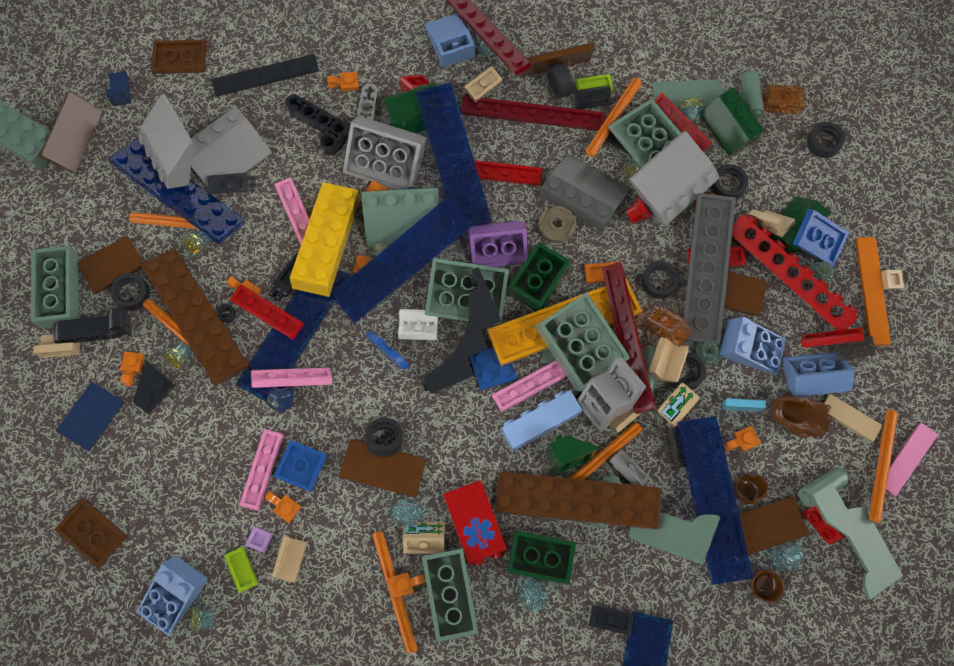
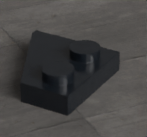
M147 361L133 402L149 415L176 385Z

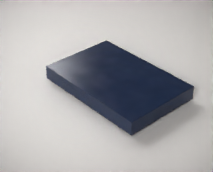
M91 382L56 431L90 452L125 402Z

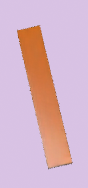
M876 237L857 238L855 241L869 346H889L891 341Z

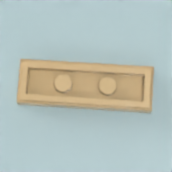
M829 394L824 401L826 405L831 406L830 411L827 413L829 417L871 443L874 442L883 425Z

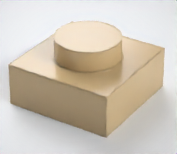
M902 270L881 271L884 290H900L904 288Z

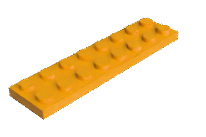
M626 278L634 316L642 313V310ZM606 286L588 292V295L608 325H613L614 320ZM581 295L487 329L488 337L500 365L503 366L548 349L534 326Z

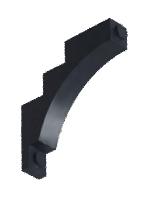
M479 267L471 270L472 275L469 276L472 285H477L478 289L469 292V317L464 335L451 356L439 367L423 376L424 380L421 383L425 392L430 391V394H433L474 376L467 357L488 349L480 330L502 321Z

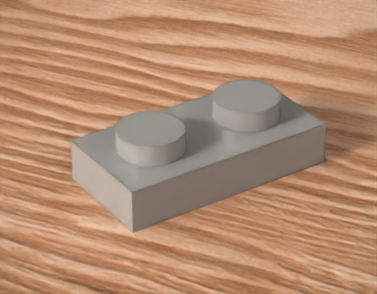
M622 449L610 460L614 468L621 472L631 485L643 486L650 479Z

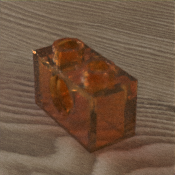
M769 84L764 92V112L800 115L805 107L804 87Z
M659 305L645 318L654 333L663 338H668L671 343L678 347L692 334L685 319Z

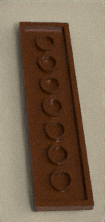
M175 248L140 264L214 387L249 368V364Z
M500 472L494 511L496 513L658 530L661 488Z

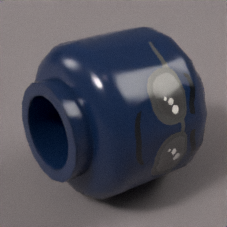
M291 386L269 388L268 405L271 409L277 412H285L293 406L294 390Z

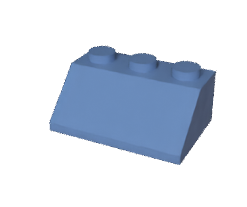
M839 351L782 358L788 389L793 396L824 395L827 393L852 391L854 369Z

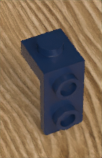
M122 71L109 74L110 88L105 89L112 105L119 106L131 103L127 72Z

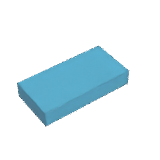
M727 398L722 402V410L762 412L766 408V401Z

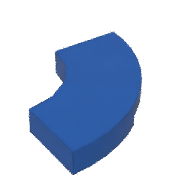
M372 331L365 335L396 366L403 370L409 367V363L395 349L392 350L378 335Z

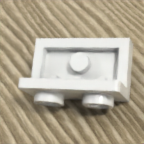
M400 309L398 339L437 340L438 317L425 315V310Z

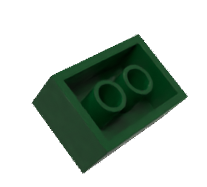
M538 242L509 285L508 295L535 311L543 309L569 270L571 260Z
M515 531L507 574L568 586L570 585L576 542Z

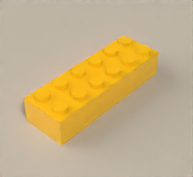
M322 182L290 276L292 289L330 296L359 205V190Z

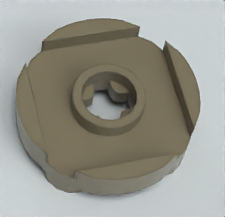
M555 206L554 208H548L540 216L539 231L550 242L564 243L575 232V218L573 213L566 207ZM557 221H560V222H561L560 225H561L562 227L556 228V227H554V224H552V223H553V222L556 223Z

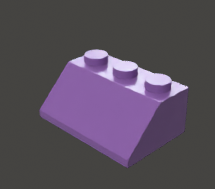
M524 221L468 227L472 264L501 267L524 264L527 260V232Z

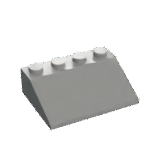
M162 94L141 125V134L138 135L140 144L145 147L147 157L151 158L153 168L157 169L161 182H164L167 189L189 185L193 142L166 95Z
M236 106L191 138L193 142L191 169L207 188V176L246 173L272 154L271 150Z
M358 116L350 125L343 173L370 182L373 180L395 190L407 189L415 184L424 155L427 137Z
M683 131L630 178V181L652 219L666 226L696 200L698 193L705 192L720 177L713 163L690 135Z

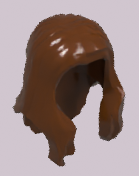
M784 395L777 397L772 403L770 410L772 419L786 430L796 434L799 438H806L807 436L821 437L830 429L829 423H831V420L827 413L830 411L831 406L817 402L810 396Z

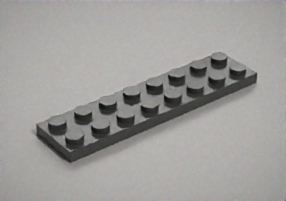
M704 193L697 194L680 336L681 341L720 345L735 197Z

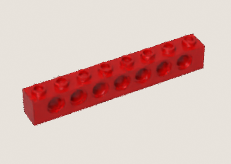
M742 214L733 224L732 236L836 330L848 329L859 318L856 315L858 311L850 304L846 307L841 302L843 298L836 291L831 293L826 288L829 285L821 278L817 281L812 276L814 272L808 266L802 267L797 263L800 260L792 252L788 255L783 250L785 246L780 241L776 240L774 242L769 238L770 232L764 227L759 229L755 225L757 221L752 216L748 215L746 217ZM754 229L756 236L753 239H747V230ZM764 241L770 243V249L767 252H762L759 248L760 244ZM777 254H782L785 258L781 265L774 263L773 259ZM790 267H797L799 269L797 277L791 278L788 275ZM807 279L811 280L814 284L813 288L809 291L802 288L803 281ZM821 292L828 295V301L824 304L818 303L816 300L817 294ZM834 306H840L843 309V313L838 317L831 314V309Z

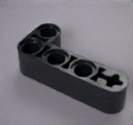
M298 95L287 97L286 106L289 114L323 133L320 139L323 152L328 156L335 155L349 136L346 123Z
M123 308L109 309L108 316L54 322V343L90 342L121 338L122 335H132L131 316Z

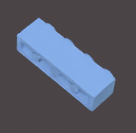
M571 390L566 393L562 391L554 396V400L550 402L545 400L537 405V409L533 411L529 409L520 415L521 418L515 421L510 419L503 424L504 427H502L501 432L512 451L521 448L582 413V409Z

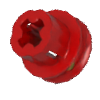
M639 197L637 201H632L633 206L625 210L633 224L641 219L646 221V218H651L650 213Z

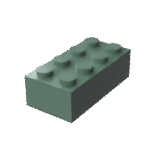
M0 101V146L41 171L48 160L39 155L50 130Z
M70 246L31 250V322L40 329L54 327V322L79 319L78 253Z
M463 548L422 556L436 642L479 634Z

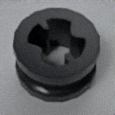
M225 304L219 307L217 314L221 321L229 323L236 318V311L231 305ZM229 309L231 315L225 317L222 313L227 312Z

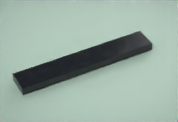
M315 54L214 78L212 83L215 95L218 97L319 72Z

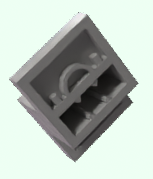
M619 357L615 359L608 372L590 379L577 402L596 428L602 432L607 429L613 418L632 409L645 390L646 385L624 359Z

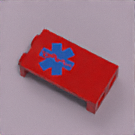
M479 480L444 493L443 496L468 565L473 564V567L484 564V559L492 557L493 560L503 557V552L507 551L482 481Z

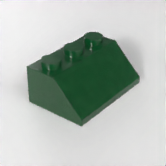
M435 82L383 98L391 126L418 133L448 123L445 106Z
M734 87L719 95L699 112L705 124L729 156L758 140L764 132V129Z
M796 196L780 213V215L795 219L796 223L783 237L771 233L769 238L774 242L776 240L780 241L785 246L783 250L788 255L798 249L793 242L808 209H813L826 218L831 214L818 201Z
M562 435L551 439L545 455L556 476L591 460L598 449L596 445L572 436L562 437Z

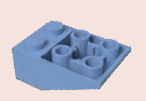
M457 13L424 24L442 68L475 57V44Z
M745 317L730 319L727 321L719 355L730 361L778 375L786 339Z
M175 555L161 564L136 613L169 636L200 594L208 578Z

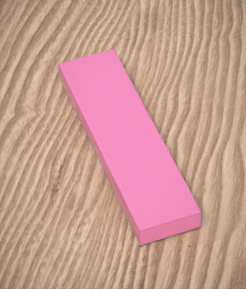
M290 177L274 185L301 245L310 219Z
M555 360L492 394V397L499 410L503 412L567 376Z
M330 368L252 370L251 383L252 388L332 384Z
M922 422L918 424L890 464L886 492L893 497L897 496L938 436L937 433Z
M264 429L239 506L257 511L260 510L284 434Z

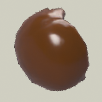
M747 473L737 479L734 485L735 495L745 504H756L766 496L768 491L767 482L761 475L752 476Z
M767 569L759 570L751 577L750 588L759 600L765 603H772L778 601L783 596L785 587L781 577L775 572ZM759 587H768V588L763 590V589H760Z

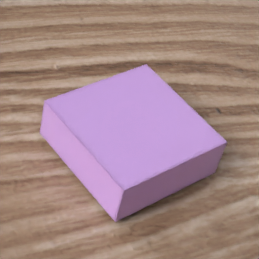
M254 526L245 546L265 553L273 534Z

